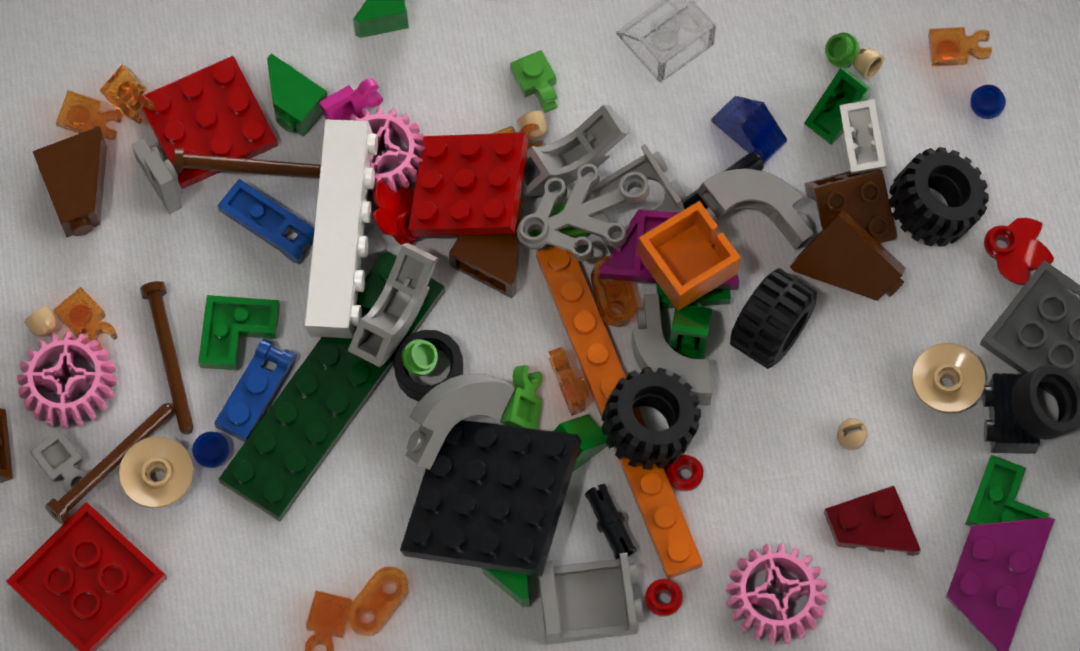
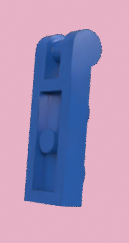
M241 179L237 180L218 204V209L221 213L282 252L286 258L296 264L304 257L303 251L309 244L313 245L314 228ZM290 230L298 234L293 242L285 238Z
M263 338L258 344L248 367L215 420V427L245 442L265 415L292 369L297 354L287 349L281 351L274 347L273 342ZM268 360L277 364L273 373L264 369Z

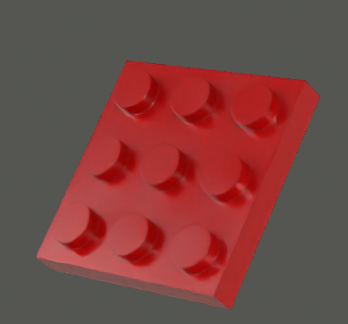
M230 56L138 97L139 104L166 158L169 159L172 165L174 148L184 149V154L251 159L278 146L277 139L234 56ZM183 168L182 174L177 173V180L181 188L184 189L222 171Z
M525 132L424 136L422 146L425 149L421 151L420 155L423 161L419 162L408 227L411 235L418 237L515 234L529 141Z
M86 501L6 580V583L78 651H95L167 579V576Z

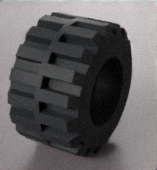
M938 147L935 151L932 148L926 149L908 163L895 177L894 183L890 186L889 193L892 197L889 199V207L895 208L892 216L895 221L900 220L902 223L900 228L904 233L908 230L912 233L911 238L917 242L923 239L925 245L932 246L937 243L939 247L946 246L949 242L953 244L968 232L986 212L987 207L985 204L989 201V194L984 192L988 187L986 180L980 179L979 176L982 172L978 167L975 169L970 164L972 161L968 157L964 159L959 157L960 152L952 150L950 153H947L946 148ZM929 188L939 192L946 200L948 206L938 202L931 194Z
M780 268L774 270L762 280L740 312L731 332L730 345L765 368L773 367L787 354L806 326L816 305L817 291Z
M644 367L640 374L634 370L628 373L626 379L622 377L618 381L605 405L606 407L601 418L604 421L601 427L602 435H609L606 444L609 449L613 447L617 449L615 453L617 458L621 460L623 457L629 459L628 465L636 467L637 463L643 464V469L651 470L654 464L657 465L658 469L666 467L669 461L673 464L680 458L682 453H685L700 425L698 421L701 418V409L696 408L699 403L697 395L689 394L692 389L689 383L681 384L679 382L681 376L673 373L672 377L666 375V369L658 368L657 372H652L651 367ZM647 406L656 409L665 417L669 428L662 431H654L642 426L635 418L633 408Z

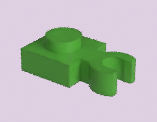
M527 365L516 366L513 370L512 378L516 388L501 416L500 422L507 426L537 429L542 399L535 396V392L541 386L542 373L538 371L528 374L529 366Z

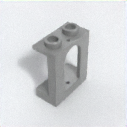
M644 144L641 146L643 156L599 181L595 187L590 188L584 203L618 189L621 178L629 172H640L647 180H654L663 186L665 191L664 200L655 211L680 213L685 210L682 200L686 196L676 180L669 182L664 172L668 170V167L659 152L657 151L652 154L647 145ZM604 212L591 216L592 218L610 223ZM614 231L609 237L617 239L622 233ZM600 237L611 254L615 247L609 246L606 239Z

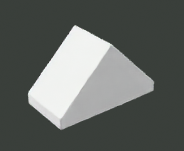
M875 99L839 105L851 174L887 168Z

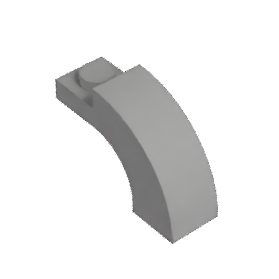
M602 105L578 128L564 138L546 146H531L527 150L521 188L524 196L543 195L545 193L544 185L546 181L553 177L561 178L567 186L578 179L577 171L583 164L591 163L598 167L611 157L608 151L629 134L612 107ZM554 186V187H552V188L550 189L549 192L558 190V189H560L561 187H560V186Z
M754 169L729 170L705 180L696 191L718 219L736 209H753L763 213L771 219L795 250L806 243L814 234L808 218L801 211L796 212L793 208L802 196L790 184L773 174Z
M407 242L401 245L382 293L371 310L359 321L348 349L349 352L378 367H381L392 356L406 336L430 289L427 285L438 261L437 257Z
M644 295L643 307L637 308L638 329L632 330L631 342L635 360L640 370L642 371L644 367H651L652 372H657L658 368L666 369V375L671 377L673 373L681 376L679 379L681 384L688 382L692 387L689 394L697 395L698 405H711L712 384L709 359H692L674 351L666 342L662 332L659 295Z
M478 373L459 375L435 386L418 402L409 416L420 426L410 436L407 444L408 451L405 456L417 465L430 470L446 436L459 421L474 415H486L500 420L516 387L498 377Z

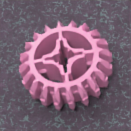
M380 106L377 108L376 114L370 115V112L365 108L363 118L361 119L352 114L350 120L368 121L373 134L378 136L377 157L375 160L374 155H371L370 167H373L375 171L374 188L379 180L385 182L395 192L401 186H404L406 189L410 188L408 181L416 183L419 162L423 161L420 158L421 151L425 149L422 146L424 135L419 134L420 128L417 122L410 124V118L407 113L397 118V111L394 107L388 115L383 113V109ZM395 136L400 139L409 151H401L399 146L392 144L391 137ZM385 145L386 153L382 152V155L378 156V152L383 151ZM374 188L368 189L367 198L374 192Z
M69 331L64 335V340H59L57 334L52 333V342L47 345L45 341L39 339L38 346L40 350L38 352L28 349L27 355L31 361H20V368L24 373L17 375V382L22 386L18 389V394L21 399H26L23 403L26 410H34L33 416L36 420L41 421L46 417V423L50 427H53L60 420L62 428L66 430L70 425V420H75L77 426L82 427V418L87 415L89 419L95 421L97 417L94 410L96 408L106 411L107 405L103 399H114V392L110 387L117 385V378L112 374L116 368L113 361H108L110 355L107 349L100 350L101 346L97 340L94 339L88 343L87 336L83 333L74 340L72 333ZM74 358H80L94 366L95 372H87L86 368H77ZM58 361L54 367L48 368L52 363ZM69 371H70L72 377L68 378V380H67V377L69 376ZM66 380H67V384H65V389H64L62 383L66 382ZM39 388H47L48 392H57L60 403L45 399L40 395ZM88 391L84 396L75 400L80 393Z
M783 543L778 544L776 553H772L769 544H765L762 548V556L755 549H751L748 553L750 561L745 558H739L737 566L740 570L732 569L730 571L729 578L733 582L727 584L725 590L726 593L733 595L727 599V607L738 608L732 613V620L740 621L745 619L741 631L746 633L752 627L755 628L754 639L756 641L761 639L763 633L769 634L768 643L770 645L775 644L777 635H781L784 644H789L791 632L799 639L804 638V627L809 630L816 628L817 623L814 618H822L825 612L819 605L826 604L828 596L821 593V591L826 589V581L816 579L821 574V568L818 566L809 569L812 558L810 555H807L802 560H799L797 558L799 554L797 547L792 549L790 555L784 553L785 546ZM779 569L792 573L798 579L788 580L784 578ZM765 570L766 583L760 587H755L754 592L746 593L748 581L758 572ZM772 583L777 592L783 594L781 605L779 600L776 599L775 594H770ZM806 595L807 604L804 609L788 619V604L798 600L799 596ZM751 605H754L755 608L768 609L772 613L774 620L762 616Z

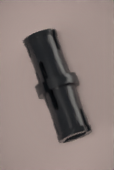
M606 484L598 485V491H596L595 487L589 489L585 493V497L588 499L598 520L596 523L599 532L604 533L614 558L618 559L620 553H627L628 557H630L637 549L625 528L624 522L626 519L622 512L617 511Z

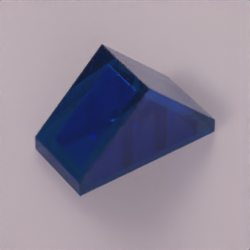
M734 96L711 118L712 123L746 152H756L762 158L764 164L787 143L785 135L764 102Z

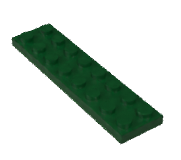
M386 250L365 277L364 291L358 292L357 305H361L362 318L378 300L397 258ZM430 278L427 285L430 287L428 294L404 339L410 334L417 332L445 293L444 285ZM321 337L218 478L220 484L278 521H281L392 367L397 349L381 367H378L348 351L353 338Z

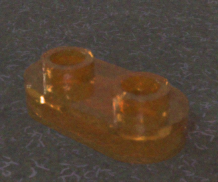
M605 256L595 263L590 275L600 317L611 326L622 327L632 320L637 310V302L631 281L613 280L609 282L599 278L600 267L609 258V256ZM611 307L619 309L621 314L612 311Z
M395 567L379 569L351 603L347 616L349 625L355 633L361 636H373L379 633L406 599L409 591L408 580L400 569ZM387 584H394L397 587L396 591L392 594L385 593L383 588ZM365 613L374 615V619L370 623H363L360 618Z

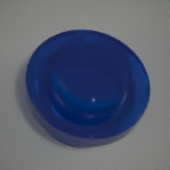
M990 84L975 89L970 98L972 111L984 119L998 117L1003 112L1006 104L1002 91Z
M205 432L194 441L192 452L199 465L206 468H216L227 460L230 448L227 439L222 434Z

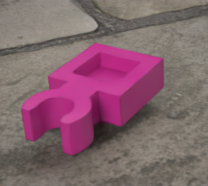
M372 77L367 78L359 84L356 90H353L348 85L323 99L319 104L325 119L350 120L352 114L360 119L363 118L362 109L376 107L384 101L383 97L377 92L378 84Z

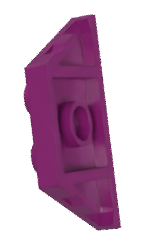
M638 209L626 230L627 240L625 244L615 247L607 261L601 265L599 278L657 283L637 255L638 238L679 212ZM738 275L716 288L738 290Z
M1053 518L972 525L969 530L946 598L957 610L962 612L978 632L983 634L996 648V651H1009L1055 521Z

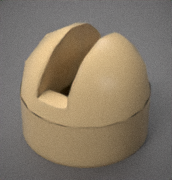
M862 48L853 65L858 73L868 79L879 71L884 62V56L872 48Z
M532 111L517 119L520 132H525L529 140L540 139L547 130V122L542 111Z
M49 306L38 309L24 322L29 330L38 337L50 336L55 331L57 325L56 317Z
M849 418L843 421L837 432L839 444L848 450H856L864 445L867 438V429L863 422L856 418ZM854 428L860 429V431H855L847 435H844L843 432Z

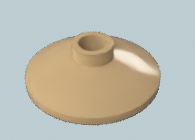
M942 343L929 347L917 358L912 370V385L918 398L929 408L942 413H958L972 407L981 397L985 385V371L977 356L967 348L957 344ZM948 378L953 382V386L944 387L940 380Z
M149 437L137 442L125 453L119 468L120 483L126 495L133 502L147 508H163L180 500L189 490L194 475L193 463L187 450L177 441L167 437ZM155 472H163L165 476L161 481L156 482L152 480V475Z

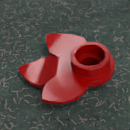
M379 180L375 185L373 194L375 204L378 207L373 212L376 225L385 235L392 236L400 245L406 242L413 244L420 236L413 237L408 231L414 197L411 183L409 182L410 188L406 189L404 186H401L395 192L385 182Z
M1018 218L1009 226H995L986 233L984 249L990 257L996 259L999 273L1010 282L1025 285L1029 279V270H1037L1044 260L1049 264L1054 261V257L1048 248L1036 239L1041 232L1042 222L1031 218ZM1002 240L1007 244V248H999L995 242Z

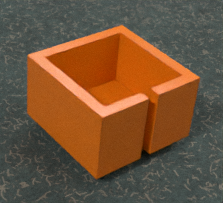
M700 201L638 238V257L677 311L738 275L740 255L723 232L717 235L718 225Z

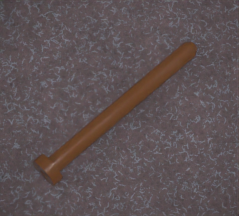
M174 148L173 167L176 173L181 174L183 168L320 179L321 164L184 154V149Z
M162 281L149 282L141 286L140 291L142 298L149 301L179 431L187 435L192 433L194 426L162 297L167 293L165 283Z
M169 403L162 404L59 501L51 499L45 505L49 514L57 522L64 524L70 518L68 512L121 463L129 448L137 442L148 438L173 415L174 408Z

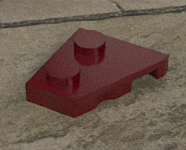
M895 486L825 508L824 515L837 547L853 549L865 547L869 551L877 552L892 550L907 552L909 556H916L921 551Z

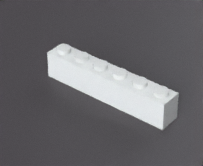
M325 119L305 327L310 336L353 338L355 327L358 326L362 318L361 305H357L358 292H363L365 287V271L360 270L361 257H367L368 236H363L364 224L371 221L372 207L371 202L367 201L368 189L374 188L375 171L373 167H370L371 155H376L378 149V136L373 134L368 121Z

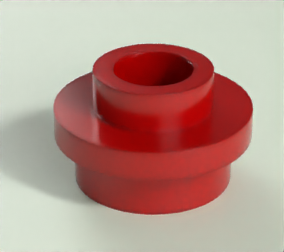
M681 455L673 464L669 462L666 475L673 488L679 491H691L700 485L703 479V467L695 457ZM682 469H687L691 472L692 476L688 479H682L679 477L678 472Z
M656 580L646 590V606L657 616H671L682 605V591L671 580ZM665 593L670 596L671 601L667 604H661L657 601V596Z

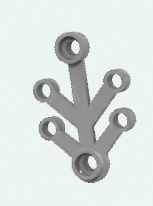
M583 164L577 171V182L563 212L551 216L555 203L562 201L566 197L567 189L565 182L561 178H550L544 185L545 193L536 213L525 216L517 227L518 239L524 247L529 249H540L549 244L572 252L573 257L581 262L587 261L593 256L594 249L590 239L587 237H577L575 239L558 232V230L570 226L605 238L607 244L611 247H620L627 240L625 227L617 222L610 224L591 216L626 201L631 204L643 202L649 195L647 178L640 172H629L621 178L618 189L584 203L590 188L595 187L599 183L600 175L598 168L594 164ZM587 172L595 174L593 178L588 180L582 178ZM554 186L561 187L558 193L554 194L549 191ZM635 187L642 189L638 194L629 193ZM535 229L542 231L538 236H530L531 231ZM614 231H620L622 233V235L617 239H612L609 237L610 234ZM579 246H588V250L586 252H576V249Z

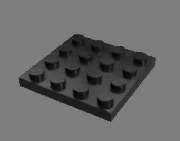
M466 420L459 421L446 436L431 469L425 470L400 551L406 557L542 577L582 443L581 439L576 434Z

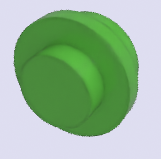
M845 32L831 36L825 46V54L830 63L840 68L851 65L859 52L857 39Z
M416 339L407 343L403 348V364L413 375H427L434 370L437 364V350L428 341Z

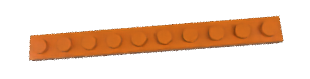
M551 246L537 251L536 259L602 418L605 405L613 389H615L618 381L622 377L626 379V376L578 260L573 257L572 252ZM639 407L633 408L637 421L646 427ZM623 457L621 460L618 458L667 579L701 568L703 565L702 559L664 468L658 469L657 465L654 464L651 470L643 469V464L637 463L636 467L628 465V458Z

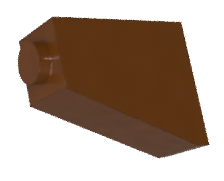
M100 126L32 151L66 238L73 235H85L92 231L94 227L99 226L107 145Z
M520 198L515 234L459 235L449 252L450 267L510 298H513L516 293L520 254L517 227L523 219V199Z
M843 209L804 248L790 265V268L796 273L876 301L884 294L891 297L905 282L901 277L906 268Z

